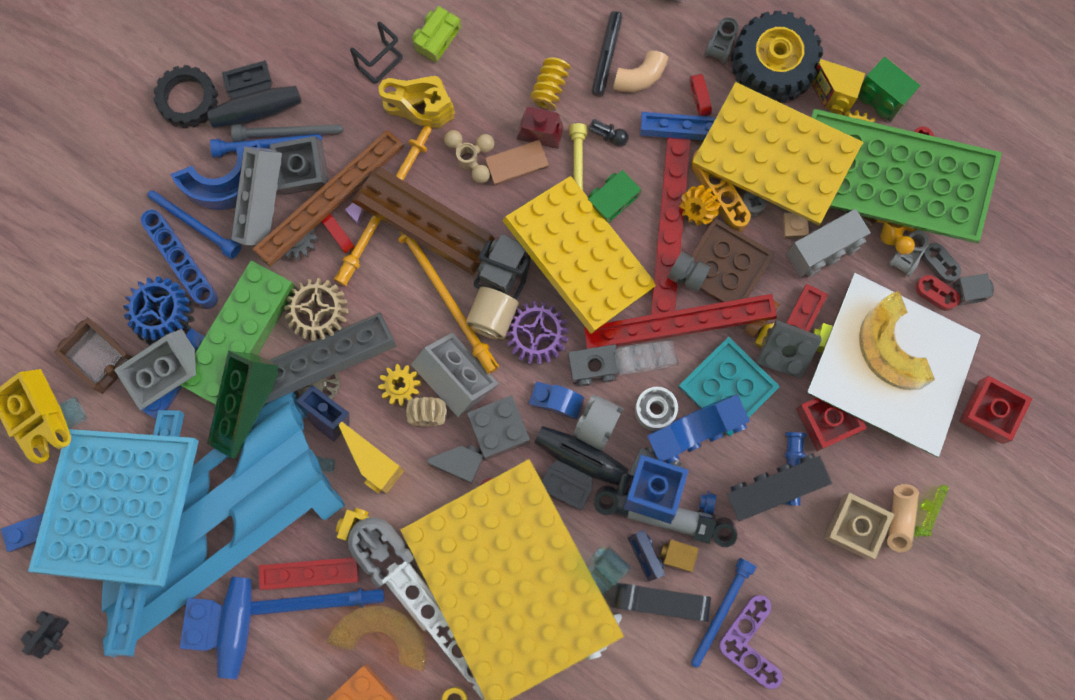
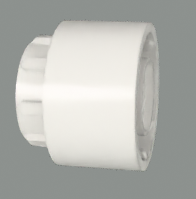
M662 387L646 389L639 396L635 405V416L638 423L650 431L663 429L671 424L678 412V403L675 396L669 390ZM654 403L659 404L662 407V413L659 415L653 414L650 411V405Z

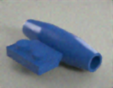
M231 577L222 606L213 600L187 598L180 649L207 651L216 647L217 678L238 679L247 650L251 621V579Z

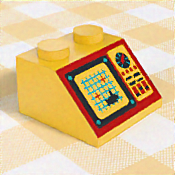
M820 59L816 67L818 73L811 85L825 109L830 110L831 113H841L844 115L846 111H850L857 100L865 73Z

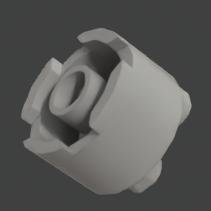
M592 394L573 435L588 445L603 451L624 408Z

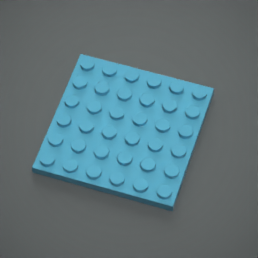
M69 429L71 442L67 447L62 448L28 572L164 587L199 441L188 437Z

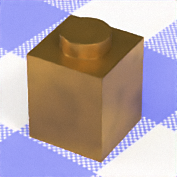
M669 540L667 544L663 543L659 558L663 559V565L690 573L693 572L699 548Z

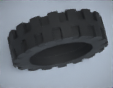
M183 65V67L175 66L170 72L169 70L164 72V76L157 80L156 83L158 85L154 87L153 92L155 94L153 98L157 106L156 108L164 119L173 126L178 127L179 125L185 129L189 128V126L195 128L200 123L207 122V111L218 105V100L216 99L218 93L209 76L198 67L194 66V68H191L190 65ZM186 81L199 83L203 87L204 96L203 101L196 109L191 112L180 113L173 111L169 107V94L176 85Z

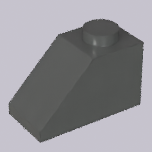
M468 445L467 448L459 446L429 458L427 463L432 467L473 484L484 456L480 454L481 450L474 446Z

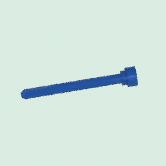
M314 134L261 139L259 142L263 148H270V144L316 136L322 141V136ZM221 139L210 140L212 157H223L227 152L237 151L236 148L255 140L226 143V141H221Z
M153 190L148 192L147 196L149 199L220 246L224 256L232 260L239 254L242 247L240 243L228 238L224 239Z
M740 557L735 565L737 567L735 570L737 574L691 660V665L694 668H698L701 665L745 578L748 579L750 575L753 576L757 568L754 564Z

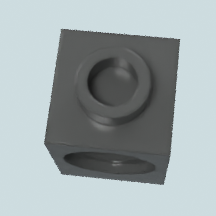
M988 273L962 277L953 283L954 289L960 296L958 306L984 302L993 296L994 285L989 280Z

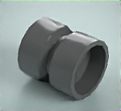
M682 251L667 278L677 284L685 283L686 289L697 294L711 266L702 261L694 262V257Z

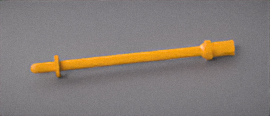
M424 126L416 140H409L408 144L412 148L396 174L401 180L405 179L419 152L426 153L427 148L424 146V143L431 133L430 126ZM374 215L372 216L352 253L344 256L342 259L343 264L334 277V281L347 287L354 271L360 267L359 258L381 220Z
M400 232L399 243L408 244L473 346L472 355L474 358H478L487 375L496 371L500 366L490 353L489 345L482 343L475 332L471 330V327L466 324L465 316L418 243Z

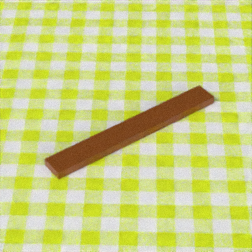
M386 130L252 249L253 252L271 267L364 184L376 167L384 166L403 149L404 143L390 131Z

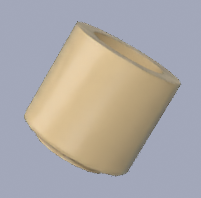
M480 287L466 324L471 327V330L484 337L504 339L519 302L495 289Z

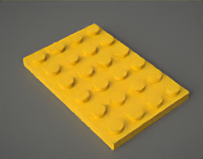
M735 82L697 152L692 165L820 226L863 141Z
M569 176L505 216L502 221L587 330L593 333L652 290L656 285L609 223L593 207L583 190Z

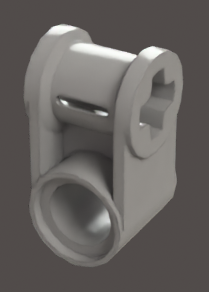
M916 230L909 235L912 239H917L920 242V248L915 247L913 252L908 255H902L896 251L888 266H895L905 272V276L910 277L930 242L928 235L924 231Z

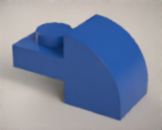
M536 381L529 404L577 420L585 397L555 384L552 386Z

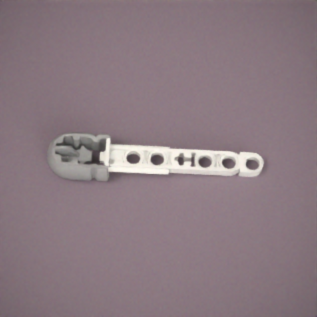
M377 517L360 520L351 529L348 537V546L353 558L366 574L372 575L371 581L377 588L385 583L421 629L423 631L428 630L467 681L474 684L473 688L478 695L485 700L475 678L467 672L468 664L464 656L458 658L452 653V647L457 644L456 640H453L447 647L444 644L448 642L446 636H439L437 634L439 632V625L445 627L448 624L431 590L410 565V562L414 560L411 550L404 548L405 542L385 520ZM380 537L383 541H389L395 548V553L405 561L401 565H397L394 562L388 567L389 574L386 578L381 574V569L375 567L369 559L370 552L363 551L362 547L364 549L369 547L373 552L371 558L382 562L390 554L388 552V543L383 545L379 540ZM410 585L418 587L420 592L418 598L409 599L406 595V588ZM429 604L434 607L435 615L432 618L427 619L422 616L421 609L424 605ZM449 629V630H448V635L452 638V637H453V634H452L451 630Z

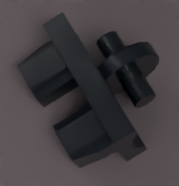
M41 611L36 618V622L40 625L39 629L36 632L32 630L25 632L20 639L25 646L22 652L42 659L45 654L48 655L52 649L57 651L62 649L63 644L59 640L63 636L62 631L69 623L66 618Z

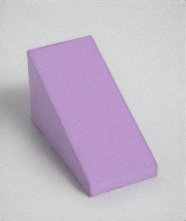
M352 203L345 210L359 226L365 210Z

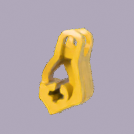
M438 76L408 81L387 78L382 80L378 86L384 110L390 115L403 117L414 124L430 126L431 128H442L443 125L454 119L453 103L444 88L442 80ZM392 86L396 89V92L391 91L386 94L384 90L386 87ZM424 102L425 114L418 113L413 106ZM389 103H391V104H393V105H395V106H397V107H395V108H394V107H390V106H389Z

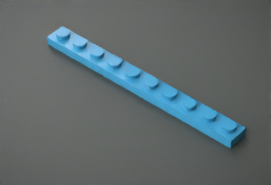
M158 410L153 435L180 437L184 413L178 410ZM120 584L105 654L134 656L148 586Z

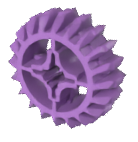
M533 301V308L530 309L527 303L523 304L524 312L517 308L516 314L518 317L513 316V323L510 324L508 329L511 331L507 332L505 337L511 339L507 342L508 347L516 346L513 348L512 354L516 355L521 352L519 355L520 361L528 356V364H532L533 358H537L538 365H541V358L545 357L547 363L551 362L550 354L558 358L559 354L556 349L564 351L565 347L561 343H567L568 338L563 335L569 333L568 328L562 327L567 324L566 319L558 320L562 316V312L558 311L553 314L555 306L551 305L547 310L546 302H542L541 308H538L536 301ZM537 316L533 324L520 325L527 318ZM544 317L553 323L557 334L551 333V330L544 327ZM540 323V333L543 334H539L534 343L533 333L531 332H535ZM517 332L523 333V336L530 339L529 349L519 341ZM554 341L548 348L537 350L541 342Z

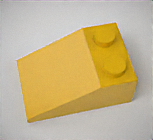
M341 422L339 424L341 432L361 474L367 479L364 483L378 494L381 490L387 494L404 470Z

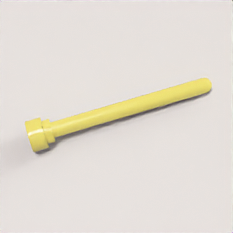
M575 123L569 125V136L573 141L574 180L583 190V141L587 136V125Z

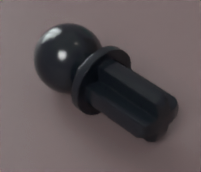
M593 119L589 125L590 132L603 137L605 142L611 139L612 144L616 147H623L628 142V133L624 129L614 130L613 124L607 125Z

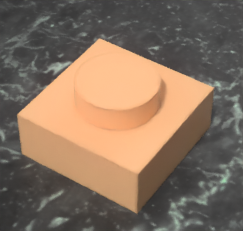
M784 213V238H804L809 235L808 220L793 213Z

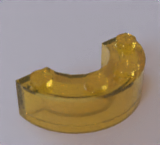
M897 291L880 301L863 319L859 332L861 353L871 371L885 383L904 390L923 389L935 381L926 357L917 358L908 355L900 348L895 339V324L908 313L900 291Z
M368 606L349 613L335 626L327 641L328 644L353 650L356 648L359 640L366 634L382 632L390 636L397 644L400 654L399 664L421 671L426 668L427 646L422 631L411 617L392 607Z

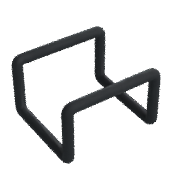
M377 22L381 40L386 47L371 62L355 48H350L356 68L372 83H378L403 58L402 54L393 47L398 42V37L382 22ZM384 31L394 39L391 43L386 40ZM389 50L398 56L376 79L360 66L358 61L359 58L365 65L372 67Z
M488 240L479 254L481 261L518 275L523 273L521 283L512 297L517 300L526 282L531 257L529 255L526 256L520 270L489 259V249L492 242ZM480 272L473 283L474 287L477 289H479L480 287H485L479 284Z

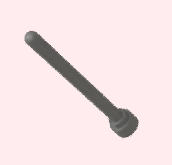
M241 124L231 126L233 142L248 140L249 137L340 134L343 132L341 125L247 128V126H242Z

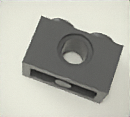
M616 344L568 352L573 384L578 383V386H587L593 384L592 381L600 379L603 383L615 381L616 377L620 375ZM590 362H598L601 369L597 372L590 371L588 368Z

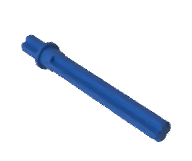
M359 588L358 591L255 601L251 604V614L260 615L343 606H360V608H363L364 604L383 603L384 591L382 589L363 591L362 588Z

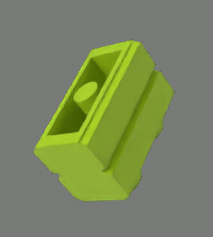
M437 6L434 12L430 11L427 14L423 28H418L412 37L415 51L437 63L461 29L460 19L442 7Z

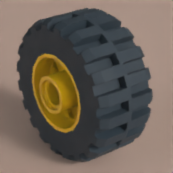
M774 10V13L771 15L769 12L761 13L760 18L755 16L749 21V24L742 28L732 53V72L737 74L735 78L737 83L743 84L745 87L773 100H778L779 103H786L788 98L793 101L800 94H804L810 84L813 83L818 73L816 67L823 56V47L820 46L822 42L818 34L814 35L816 29L811 24L809 26L805 24L806 19L801 16L799 19L794 17L795 13L788 12L787 14H782L781 10Z

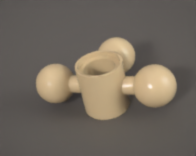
M456 130L448 131L444 136V142L449 148H456L458 165L464 170L472 169V178L477 183L488 181L490 171L485 165L478 164L477 154L480 152H490L494 148L495 142L493 137L488 134H482L478 137L474 146L471 143H462L460 132ZM465 153H470L473 155V157L469 160H464L461 158L462 155Z

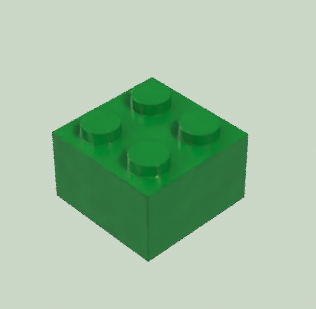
M884 56L865 77L858 96L864 104H869L873 107L881 118L891 122L907 105L921 85Z

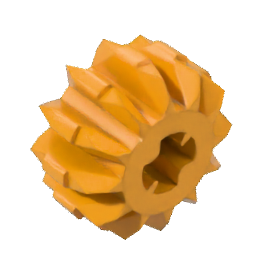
M704 185L692 186L688 189V192L682 195L681 199L683 202L679 206L685 209L682 216L687 215L689 222L695 220L697 226L703 223L705 225L709 224L719 213L717 209L720 208L721 203L715 201L718 195H713L711 193L712 188L706 190Z

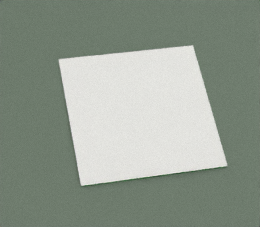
M854 273L807 393L925 452L939 457L980 334Z

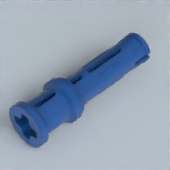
M785 432L787 452L784 453V457L787 459V464L791 463L793 467L801 464L800 458L806 456L804 453V438L807 437V433ZM801 497L786 502L785 505L801 506Z

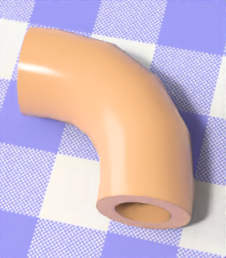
M648 51L643 64L638 68L624 69L619 67L613 90L637 92L649 88L661 77L667 65L668 56L659 51Z
M908 484L896 486L893 492L891 513L895 515L889 527L887 544L896 552L908 551L913 543L919 491L916 487Z

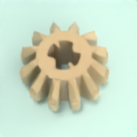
M416 397L408 401L406 417L409 424L420 427H436L444 424L447 408L443 400L432 397Z

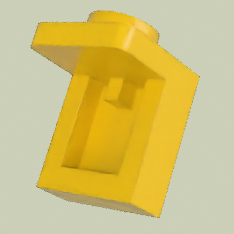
M356 507L354 512L347 510L344 519L340 518L337 524V538L348 541L349 533L358 519L370 518L367 517L369 512Z

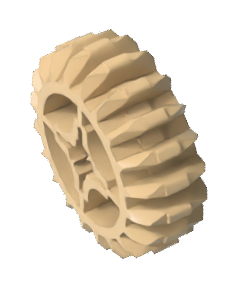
M317 278L315 284H313L312 280L308 279V286L299 283V291L296 289L291 290L295 296L286 298L291 305L284 306V309L290 312L285 315V319L290 320L288 326L291 329L295 328L294 333L297 336L302 333V338L307 340L311 335V340L315 341L318 339V335H320V338L324 340L325 334L334 335L332 331L334 328L337 330L342 329L338 324L339 322H347L346 318L341 315L349 314L348 309L343 308L348 305V301L342 299L345 294L343 291L338 292L339 287L336 284L331 286V282L326 280L322 285L320 278ZM322 293L333 298L335 307L323 304ZM312 295L309 302L302 303L305 298ZM319 305L321 311L314 314L312 309ZM299 313L310 316L311 327L301 323ZM331 316V319L321 326L322 320L325 317Z

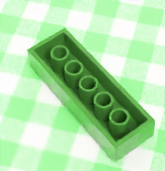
M251 260L195 353L196 375L180 386L216 405L228 351L252 353L258 356L284 312V306L289 303L286 298L294 295L291 292L292 289L297 290L295 285L284 277Z

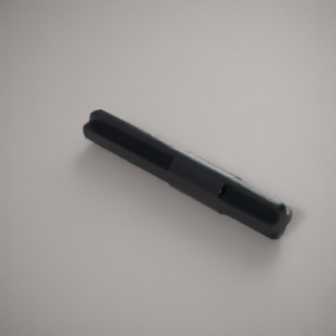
M612 11L609 16L591 90L595 96H603L623 18L621 12Z

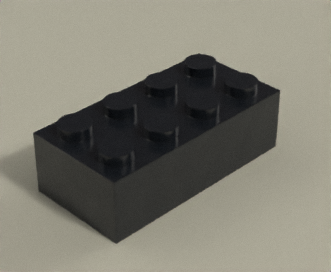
M812 453L800 458L801 464L792 467L791 463L776 468L778 473L769 476L766 472L754 477L755 482L750 485L742 482L730 487L732 492L728 493L727 496L738 522L832 484L821 457H815Z

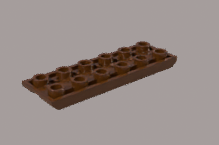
M376 167L352 200V203L471 275H474L482 262L479 259V254L486 242L490 240L493 243L495 240L489 232L381 167Z

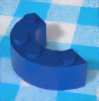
M255 140L236 148L238 156L236 165L230 173L221 178H205L193 166L170 175L179 189L195 204L212 210L231 209L236 207L244 147H263L259 140Z
M738 394L685 415L663 429H657L647 436L658 460L669 464L678 460V454L686 449L688 452H691L701 447L700 442L706 439L712 442L723 437L722 433L732 430L733 433H737L746 429V423L750 422Z

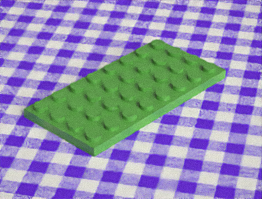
M814 109L813 119L863 141L829 208L845 212H851L856 209L861 216L975 244L980 242L1002 152Z

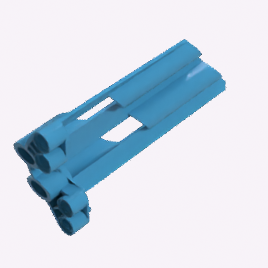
M295 391L268 402L262 408L241 447L240 459L234 474L210 493L209 471L229 456L214 448L193 466L165 586H148L137 640L186 604L187 598H194L311 508L323 520H327L345 506L340 495L331 487V483L322 472L315 454L309 449L303 433L304 425L302 421L307 416L296 404L298 398ZM228 516H232L234 522L232 541L206 560V533ZM103 581L102 612L106 613L108 619L107 632L103 639L104 655L116 657L117 655L105 653L121 583Z

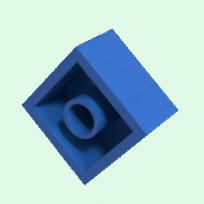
M641 455L624 509L671 524L676 516L689 470Z

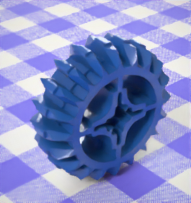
M156 276L155 281L147 277L146 284L138 281L139 288L137 290L130 288V291L134 294L132 297L125 296V299L130 304L123 305V309L129 311L124 314V318L130 320L127 325L131 329L134 328L133 332L136 335L142 334V338L146 340L151 337L153 341H157L159 335L163 338L167 333L175 332L174 329L176 327L183 329L180 322L188 321V318L183 314L190 312V308L185 306L189 303V299L184 297L186 292L183 289H179L180 285L178 283H172L169 278H165L163 281L160 276ZM156 292L170 293L166 297L163 295L159 298H155L152 295ZM145 300V306L143 309L140 310L141 305ZM154 303H156L157 305L160 306V307H158V308H160V309L158 310V312L160 313V315L157 314L156 312H154V311H156V310L154 309V308L156 307V306L154 305ZM174 307L171 316L168 317L169 310ZM155 319L162 323L157 326L144 325L145 322H151Z

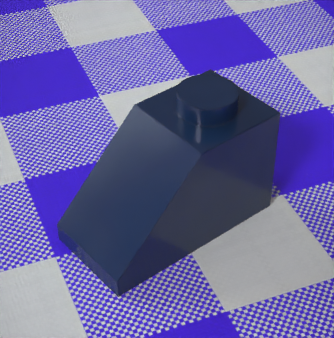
M313 385L296 401V404L314 427L333 442L342 434L339 424L343 422L347 426L350 425L349 412Z

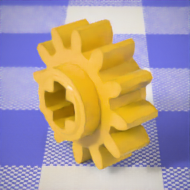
M396 364V371L386 368L389 375L387 377L380 375L381 380L385 384L379 385L378 388L382 391L386 390L382 394V398L388 399L391 397L389 402L392 406L398 401L400 406L404 407V400H411L412 394L420 395L415 387L421 386V382L418 380L414 381L418 374L416 371L409 374L410 367L408 365L405 366L404 370H401L399 364ZM403 381L405 387H400L397 390L395 384Z

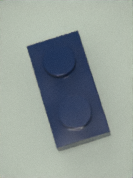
M642 530L627 537L648 582L665 575L663 563L656 556L649 535Z

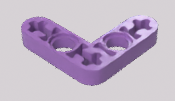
M756 595L749 599L719 641V650L726 658L762 686L774 689L782 682L781 671L747 645L771 611L769 599L762 595ZM763 600L765 610L764 612L758 611L754 617L759 618L756 622L753 617L745 613L747 610L749 613H753L756 609L754 602ZM742 619L749 620L752 625L751 630L746 634L742 633L738 628V624ZM726 640L729 642L734 640V646L742 651V647L746 648L740 654L738 661L735 660V657L738 656L737 653L731 650L728 653L725 651L727 648L724 644ZM749 654L754 655L757 659V664L752 669H748L744 665V658ZM763 662L766 664L763 667L766 672H775L774 678L776 681L774 683L771 681L766 683L767 677L760 672L758 677L755 675L760 670Z

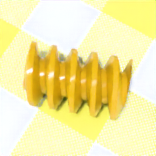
M549 57L544 59L543 67L540 68V75L537 76V83L533 86L534 91L530 94L531 100L544 109L556 110V106L551 102H559V97L555 94H562V89L558 86H565L566 83L561 78H568L569 74L565 70H571L570 65L558 58Z

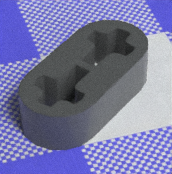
M938 243L928 245L922 255L924 263L942 282L952 283L957 280L961 275V267L942 245ZM937 251L936 257L931 258L929 256L931 252ZM946 269H953L952 275H945Z

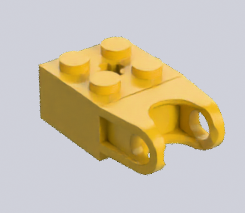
M41 369L19 372L0 386V419L9 437L15 438L30 461L42 464L48 460L49 447L47 441L58 449L65 448L70 444L71 434L64 415ZM55 432L63 437V442L58 440ZM33 447L38 449L41 458L35 455Z

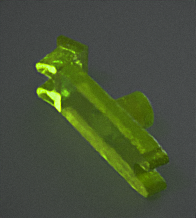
M940 485L933 502L926 498L924 499L921 508L928 511V515L923 526L915 527L914 537L932 536V528L947 495L949 486Z

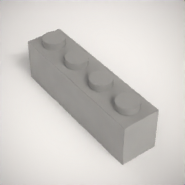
M244 147L231 240L244 245H257L271 233L282 153L265 148Z

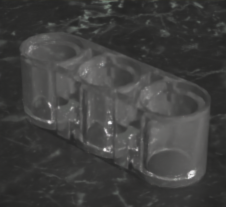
M673 340L626 346L613 351L619 375L665 369L679 364Z

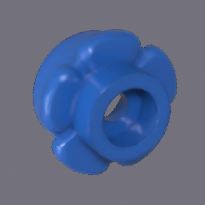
M707 491V495L702 494L699 509H704V513L713 514L717 495L711 494L710 491Z

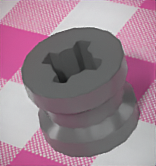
M747 192L743 198L751 218L759 216L766 206V200L750 192Z

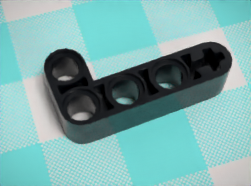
M616 583L613 608L708 622L711 597Z

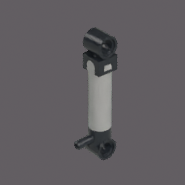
M621 473L617 490L612 486L605 485L600 487L595 494V509L603 515L613 514L693 536L694 540L710 544L713 537L714 542L720 547H730L737 540L735 523L727 517H721L716 520L715 514L704 513L701 510L694 512L678 507L675 518L671 524L624 509L628 496L626 492L631 477L629 473ZM602 496H610L613 502L608 505L603 504L600 498ZM722 528L731 530L728 536H720L718 534Z

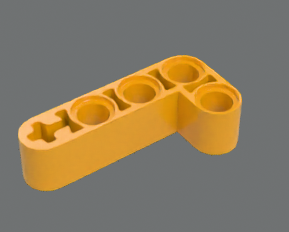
M699 149L695 152V154H694V156H693V159H692V162H693V160H694V158H695L697 152L699 151ZM691 162V169L700 184L704 185L706 190L712 188L711 193L718 195L715 201L721 203L717 210L725 224L739 232L744 231L751 219V214L734 186L692 165ZM709 178L718 179L720 184H712ZM721 197L730 198L732 203H723ZM735 217H736L737 219L742 218L743 221H742V222H741L740 220L735 221L734 219H735Z

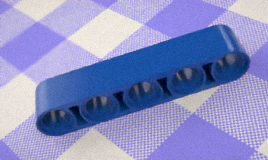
M149 209L145 211L141 216L142 226L190 296L202 308H213L218 302L217 292L168 221L157 210ZM154 219H159L157 225L150 227ZM171 237L170 243L163 245L164 239ZM184 255L182 262L175 263L178 256ZM193 273H197L196 279L188 282V277ZM204 292H210L209 298L201 301V295Z

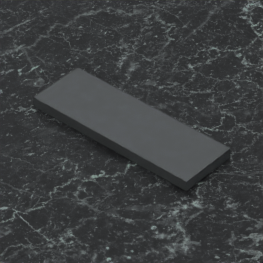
M381 312L334 332L333 336L326 335L324 340L319 338L268 360L278 365V375L266 403L397 347Z

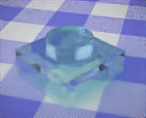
M75 397L59 405L68 429L88 419L78 399Z

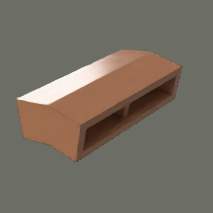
M540 140L485 158L494 186L543 170L549 166Z

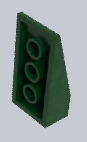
M228 351L207 441L208 445L230 458H236L273 390L274 382L278 375L277 364L252 353Z

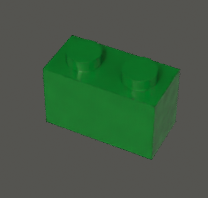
M621 170L618 174L615 172L611 174L601 189L595 188L588 196V200L592 203L593 207L608 223L640 197L642 189L624 170Z

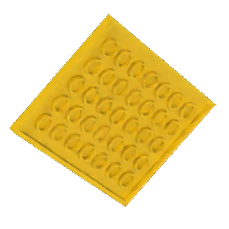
M530 459L401 529L485 700H509L625 637Z

